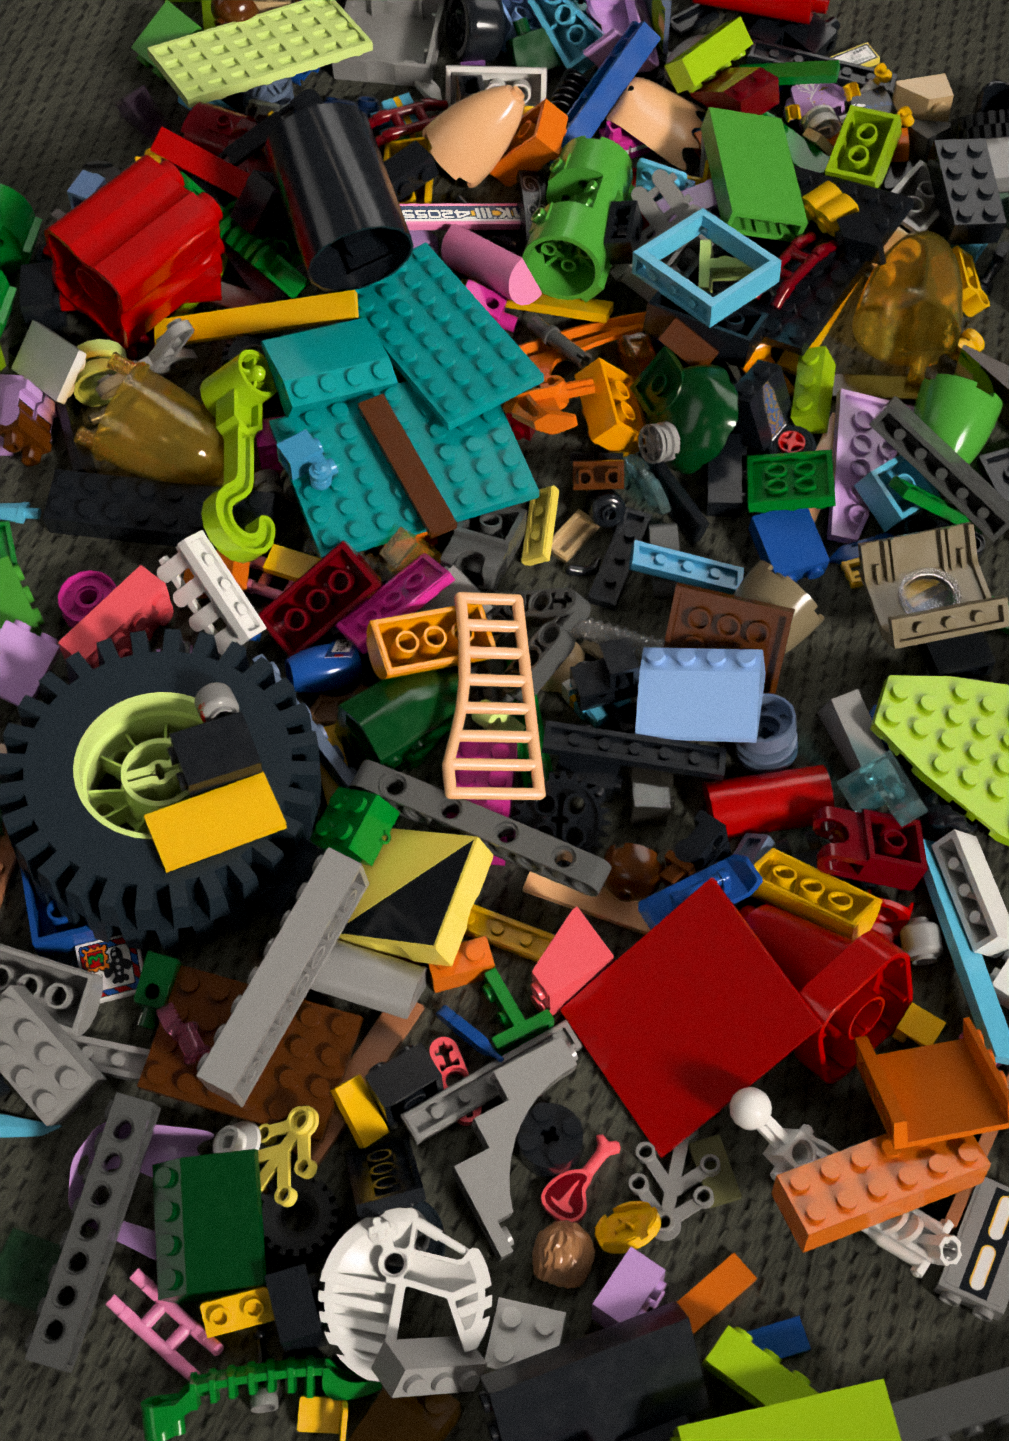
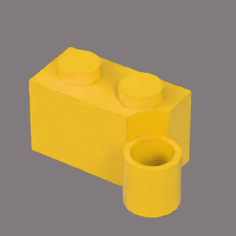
M957 245L931 262L934 271L932 277L939 291L938 300L944 308L948 307L952 310L960 305L965 315L971 318L990 306L987 295L981 289L973 256Z

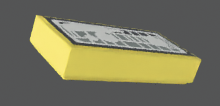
M868 42L830 57L866 67H872L880 62V57Z

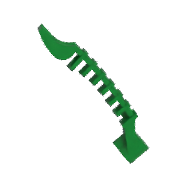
M307 1355L306 1358L295 1359L294 1356H290L286 1360L281 1361L268 1359L265 1363L255 1364V1361H250L245 1366L236 1367L235 1365H229L227 1369L223 1370L212 1368L209 1369L208 1373L203 1374L191 1372L190 1380L178 1393L152 1396L141 1402L144 1439L146 1441H165L174 1436L185 1434V1415L190 1411L198 1410L201 1405V1396L208 1395L210 1404L217 1403L220 1400L219 1389L227 1387L228 1399H236L239 1395L238 1385L246 1384L248 1395H255L258 1392V1382L265 1381L266 1391L272 1393L277 1390V1379H285V1390L290 1394L295 1393L297 1390V1377H304V1395L306 1398H313L315 1395L316 1376H322L325 1394L333 1400L344 1401L370 1395L381 1390L382 1384L381 1382L366 1380L353 1371L339 1367L329 1357L314 1358L313 1355Z

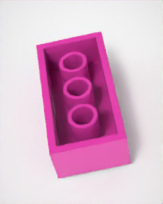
M460 742L456 758L517 759V743ZM455 770L456 787H514L516 771ZM465 799L511 819L513 800ZM454 812L447 813V818H454L458 814ZM508 836L502 837L500 841L507 843ZM494 856L491 865L505 866L506 861Z

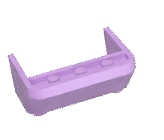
M586 0L588 7L586 12L589 18L601 24L605 35L584 49L583 54L599 68L632 21H637L638 23L645 21L651 27L648 9L644 0ZM656 46L637 73L651 72L659 66Z

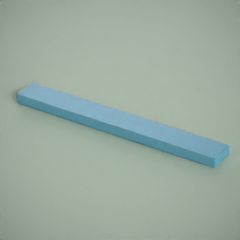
M923 839L928 867L923 878L976 1028L981 1030L987 1050H992L995 1062L1009 1065V1028L983 956L972 950L931 845L935 842Z

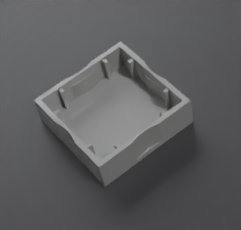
M346 0L345 12L372 40L373 50L360 56L341 60L338 63H332L334 79L414 87L415 81L431 84L446 23V0Z

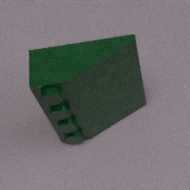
M249 1149L181 1157L153 1164L158 1300L184 1304L266 1286L258 1150Z

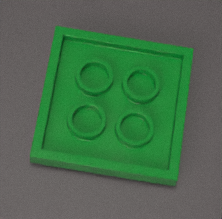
M832 450L747 456L749 512L766 513L775 510L794 511L803 508L823 509L836 506Z

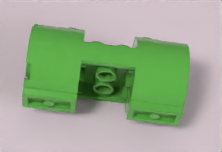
M586 135L572 139L562 148L559 157L549 168L551 173L547 181L548 187L546 192L548 205L544 209L538 208L531 217L530 236L522 258L542 293L550 297L564 300L581 298L588 302L604 290L611 268L604 245L611 202L633 201L631 193L635 188L632 185L633 163L631 158L620 145L608 138L601 137L599 140L586 138Z

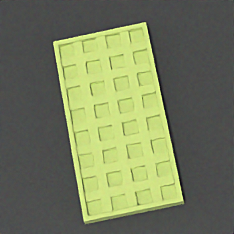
M302 0L256 14L245 21L230 22L148 47L147 51L148 57L188 108H192L199 102L208 103L214 100H221L239 92H247L258 86L269 85L277 80L291 78L296 74L316 70L319 67L338 63L353 56H360L363 53L372 51L373 43L336 0Z

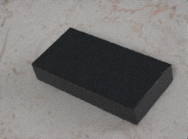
M695 4L670 18V29L679 38H682L718 19L719 13L712 6Z

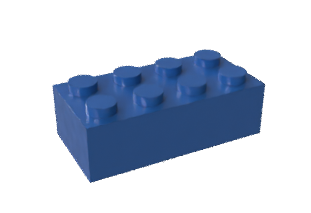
M21 869L32 944L39 956L50 957L74 951L77 945L98 940L95 939L93 930H90L86 919L75 929L70 926L67 917H62L55 899L46 906L40 900L34 884L31 883L29 878H26Z

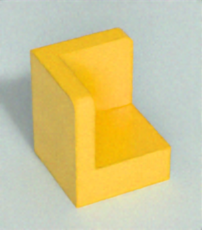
M912 1002L892 1037L901 1043H904L908 1037L921 1046L932 1045L940 1035L946 1022Z

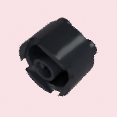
M542 1102L536 1104L528 1111L517 1134L518 1154L525 1167L537 1176L553 1178L572 1170L578 1164L583 1149V1129L581 1121L570 1109L559 1104ZM550 1136L555 1137V1141H551L549 1145L545 1144L544 1139L548 1140Z

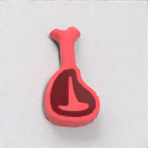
M603 1134L596 1135V1151L583 1168L559 1174L543 1189L540 1199L545 1211L557 1221L569 1220L575 1223L580 1222L587 1211V1188L591 1184L594 1174L606 1158L620 1153L619 1142L608 1141Z

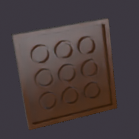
M677 582L663 648L763 650L766 672L763 693L776 695L795 609Z

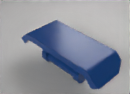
M734 854L639 901L638 911L651 930L710 878H714L718 882V885L733 904L751 896L761 885L763 879L747 856Z

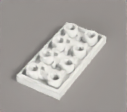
M32 320L11 369L19 375H24L25 379H28L55 401L65 404L74 392V383L78 374L85 367L87 354L43 324Z

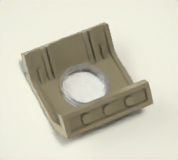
M966 522L858 543L861 568L858 571L881 638L894 649L1009 627L1008 597L1005 595L991 596L978 562L973 523Z

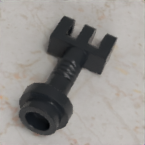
M1006 241L1000 242L984 275L978 277L981 289L986 295H990L992 292L993 284L991 282L1006 262L1009 251V243Z

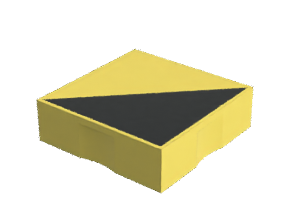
M392 828L390 831V842L383 844L373 865L362 864L370 884L338 940L385 955L408 958L414 962L452 967L467 928L470 910L480 894L494 855L477 836ZM382 836V839L385 841L387 836Z

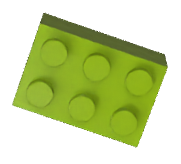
M850 105L826 166L825 176L837 177L881 189L902 134L901 115Z

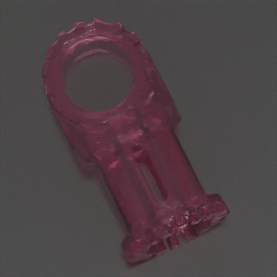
M172 1002L157 1009L156 1013L167 1034L171 1036L172 1040L178 1042L184 1054V1064L196 1063V1059L200 1061L199 1057H202L205 1053H210L209 1045L203 1043L198 1033L199 1025L196 1021L185 1024L181 1022L182 1019L177 1018L180 1016L179 1013L175 1014L177 1009H173L175 1006Z

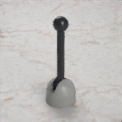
M257 1327L253 1331V1338L257 1341L258 1363H265L263 1340L266 1337V1331L262 1327ZM265 1381L259 1382L258 1392L255 1395H251V1412L265 1413L276 1411L279 1408L277 1392L268 1393Z

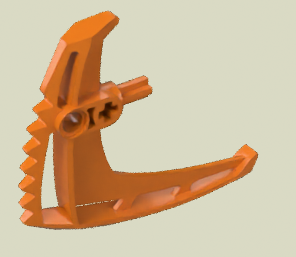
M646 311L609 318L607 323L592 322L563 330L561 334L584 351L608 342L642 332ZM541 338L518 345L544 374V382L500 404L504 408V413H511L512 417L537 431L551 435L576 427L578 425L576 415L562 412L561 410L567 406L569 398L596 393L593 377L565 382V379L561 376L551 375L556 364L567 359L564 355L553 347L546 346L541 341Z

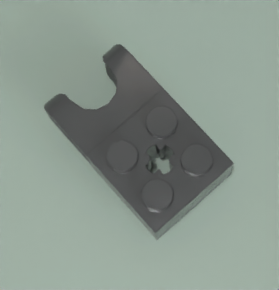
M510 506L458 522L457 528L454 529V535L441 556L440 565L443 567L448 566L449 568L454 565L461 572L474 571L484 579L482 588L495 591L525 537L527 510Z

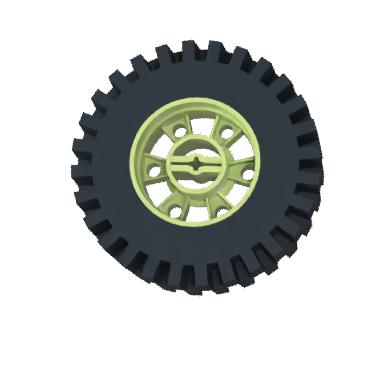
M165 629L163 651L152 652L146 631L144 630L130 633L132 655L120 658L112 639L108 638L96 643L99 667L92 669L78 651L65 659L69 685L51 671H48L39 680L43 702L25 695L17 706L22 726L12 723L7 724L3 734L7 753H0L1 817L19 865L26 878H29L31 883L34 884L40 900L48 906L55 899L62 917H67L70 926L73 928H78L86 919L90 930H93L95 939L108 943L115 928L119 927L127 947L142 950L147 930L157 932L163 950L179 949V928L193 926L199 945L215 941V919L224 916L233 933L248 926V903L252 902L264 915L272 909L264 903L265 898L285 869L286 863L294 850L297 849L302 837L312 842L310 838L317 822L322 817L321 803H323L318 740L316 731H312L310 713L304 702L297 705L295 688L286 677L276 683L273 665L261 656L249 667L246 648L233 641L220 658L214 635L199 632L192 653H187L180 629ZM209 683H224L231 688L239 704V712L242 711L262 762V770L286 821L287 829L166 873L144 820V815L190 798L187 790L181 791L176 777V773L180 772L178 764L172 766L167 752V747L172 746L169 734L203 724L195 707L197 692ZM106 773L122 781L120 789L97 790ZM127 822L135 831L126 830L119 826Z

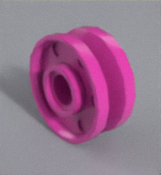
M89 570L78 572L63 583L58 594V603L63 619L70 628H74L117 587L112 578L102 572Z

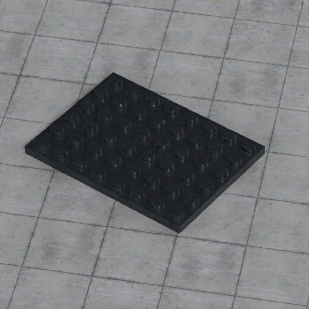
M794 166L801 197L824 182L831 181L842 193L849 195L857 203L859 211L868 208L883 247L914 207L913 198L837 177L825 176L823 173ZM808 220L803 235L812 231L816 234V240L808 244L801 251L811 254V251L816 246L831 240L836 241V238L827 232L823 233L816 222ZM746 236L777 258L790 245V242ZM843 246L837 247L835 251L829 253L828 256L818 262L795 286V289L791 292L789 298L785 300L780 310L772 307L771 303L777 294L779 286L784 281L779 279L777 284L766 290L759 301L753 299L745 304L769 313L761 343L803 356L871 265V262L848 257ZM723 250L721 256H729L734 258L733 255ZM791 259L783 268L794 273L802 263ZM698 267L688 279L696 286L699 283ZM739 280L714 281L712 293L718 295Z

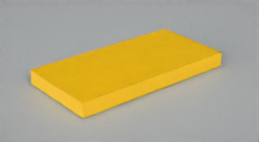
M264 772L144 815V820L166 873L287 829L286 821Z

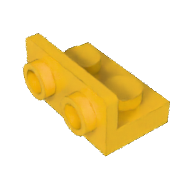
M267 1286L205 1301L200 1305L207 1338L275 1320Z

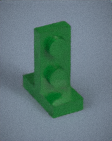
M493 968L484 973L485 985L482 986L483 992L489 1003L496 1002L500 1009L497 1012L498 1019L506 1030L491 1038L492 1046L500 1056L507 1054L554 1027V1018L549 1009L525 1020L497 969Z

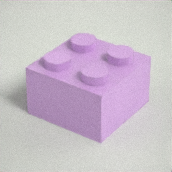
M630 1247L593 1302L592 1319L606 1328L646 1313L649 1306L655 1309L665 1294L664 1289L667 1283L664 1282L666 1270Z

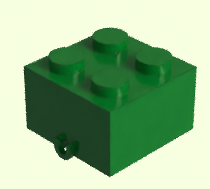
M338 787L331 796L324 814L317 822L310 840L325 850L329 847L357 862L372 866L383 844L390 842V831L400 812L376 793ZM382 836H387L385 841L382 839Z

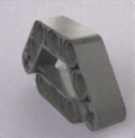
M572 588L525 590L510 593L519 594L523 597L527 633L533 626H541L528 642L534 697L574 649L575 638L569 632L576 624L585 621L591 612L590 603ZM499 605L491 615V620L514 621L512 606ZM492 632L496 647H516L515 633ZM505 659L471 663V674L520 675L518 660H513L505 670ZM470 686L469 689L471 702H480L484 699H488L491 702H512L516 699L523 703L521 687Z

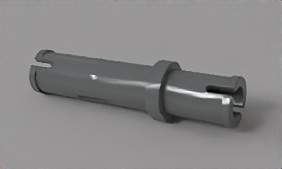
M538 315L531 318L536 322V325L530 321L528 322L527 328L530 332L541 338V341L546 346L553 347L577 365L579 369L582 370L587 366L582 362L583 360L589 364L591 363V354L561 334V331L556 326L549 325Z

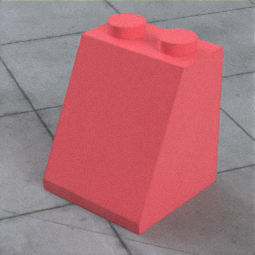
M578 907L570 912L532 970V984L530 988L533 995L530 996L531 1001L539 1012L549 1009L552 1016L560 1012L564 1005L614 962V955Z

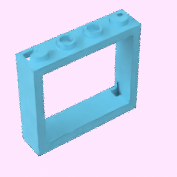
M702 208L633 252L632 273L711 328L777 284L780 279L782 261ZM702 234L755 271L720 294L712 297L660 260Z

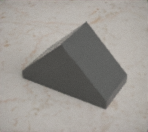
M914 119L913 125L908 127L909 150L923 160L927 159L934 140H948L952 137L950 122Z

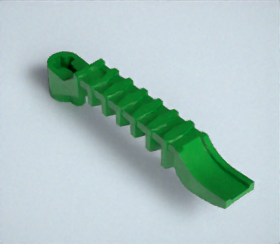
M180 171L185 182L184 188L196 195L205 192L184 172ZM220 206L223 213V219L219 221L220 238L291 299H296L301 290L306 285H309V280L279 254L277 255L261 239H258L255 235H250L230 218V214Z

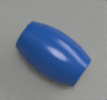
M330 644L302 650L285 660L287 679L294 686L295 692L323 693L345 687L362 677L361 659L357 648H355L352 657L325 658Z

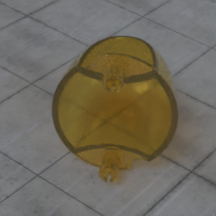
M929 230L911 232L896 241L885 252L886 264H876L859 298L852 323L853 333L859 345L872 357L882 362L910 367L907 381L914 385L918 384V378L919 384L922 383L925 378L926 368L937 364L939 356L943 354L951 355L955 351L959 343L963 319V283L958 260L949 243L941 235Z
M114 352L108 361L107 368L125 376V379L108 404L96 433L81 426L74 437V442H78L91 449L92 454L95 455L94 459L98 461L106 460L118 467L151 480L222 487L224 482V439L216 429V418L190 394L150 370V364L144 361L134 363L118 352Z

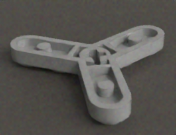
M181 318L171 321L166 326L168 330L156 340L157 344L148 356L138 362L133 360L126 363L122 367V371L115 375L107 374L98 380L99 385L96 387L102 400L110 399L155 373H181L194 366L199 361L195 351L183 348L194 333L188 320H181Z

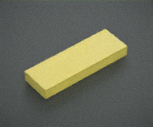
M555 485L539 489V498L530 500L521 563L524 565L532 566L550 561L559 498V489Z

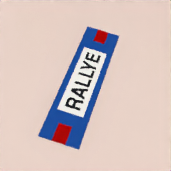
M334 635L325 658L352 657L356 647L343 635Z

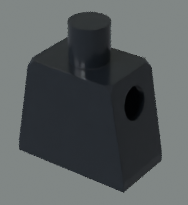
M815 13L809 25L796 22L789 23L782 27L785 29L783 46L826 56L836 46L837 30L840 29V23L835 17H830L825 21Z

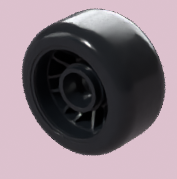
M449 0L446 12V37L453 58L460 63L485 60L486 63L494 61L500 54L505 34V16L502 0Z

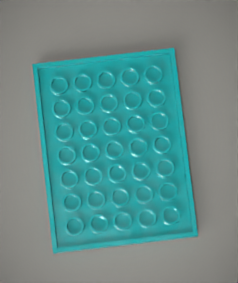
M405 381L398 383L396 387H390L381 392L362 395L360 398L338 402L318 410H310L307 413L287 418V416L269 421V427L276 444L307 429L312 438L316 437L320 441L324 450L322 454L325 459L332 458L338 468V473L332 477L330 487L325 490H316L311 487L309 473L293 481L288 475L320 559L326 556L343 540L348 542L357 552H361L427 532L358 410L357 403L380 394H384L457 522L539 498V489L501 405L448 431L412 386Z

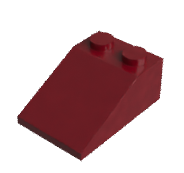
M761 67L726 68L718 73L715 78L704 82L700 89L690 93L692 98L707 107L762 115L779 104V79Z

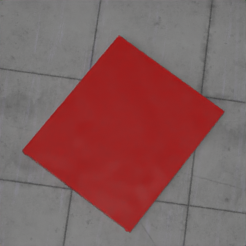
M714 878L707 880L560 1009L562 1015L573 1028L661 1158L665 1157L728 1105L736 1092L751 1086L823 1026Z

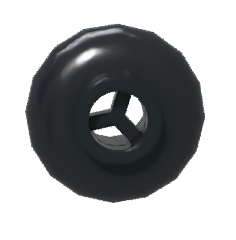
M614 489L594 490L588 496L586 508L595 524L600 527L610 528L623 520L626 507L617 491Z

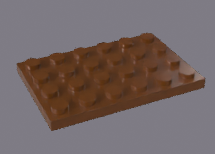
M181 965L137 1087L141 1090L251 1121L259 1125L265 1123L271 1125L285 1121L291 1110L295 1107L310 1106L319 1115V1124L316 1131L311 1135V1140L323 1143L336 1104L330 1090L343 1082L363 1022L362 1016L303 1000L244 1106L241 1108L209 1091L196 1075L199 1072L197 1071V1065L201 1057L205 1053L209 1054L215 1044L214 1036L216 1031L222 1024L226 1025L232 1015L230 1010L234 1000L238 995L243 996L249 984Z

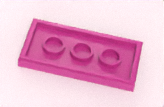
M423 553L335 626L364 655L368 652L367 627L370 620L415 613L455 581V579L448 570L428 554Z

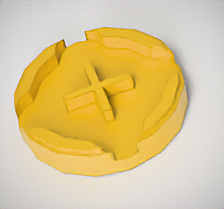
M626 1202L613 1208L614 1213L608 1218L606 1214L600 1218L595 1227V1237L603 1251L611 1254L627 1253L630 1247L637 1250L648 1244L659 1232L661 1218L657 1209L651 1207L648 1202Z

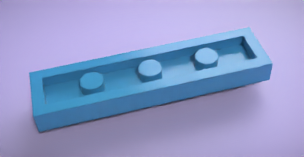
M634 540L631 545L629 570L731 595L734 594L743 580V567Z

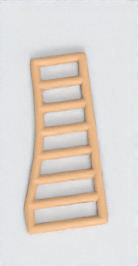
M457 592L454 600L458 633V688L451 731L442 762L445 796L448 799L542 800L546 796L523 597L519 594ZM467 604L512 606L514 621L469 619ZM469 631L515 633L517 648L470 646ZM471 658L518 660L520 675L471 674ZM470 686L521 687L523 703L468 701ZM466 714L524 715L526 731L464 730L463 726ZM460 742L528 743L529 759L456 758ZM455 770L531 771L533 788L456 787Z

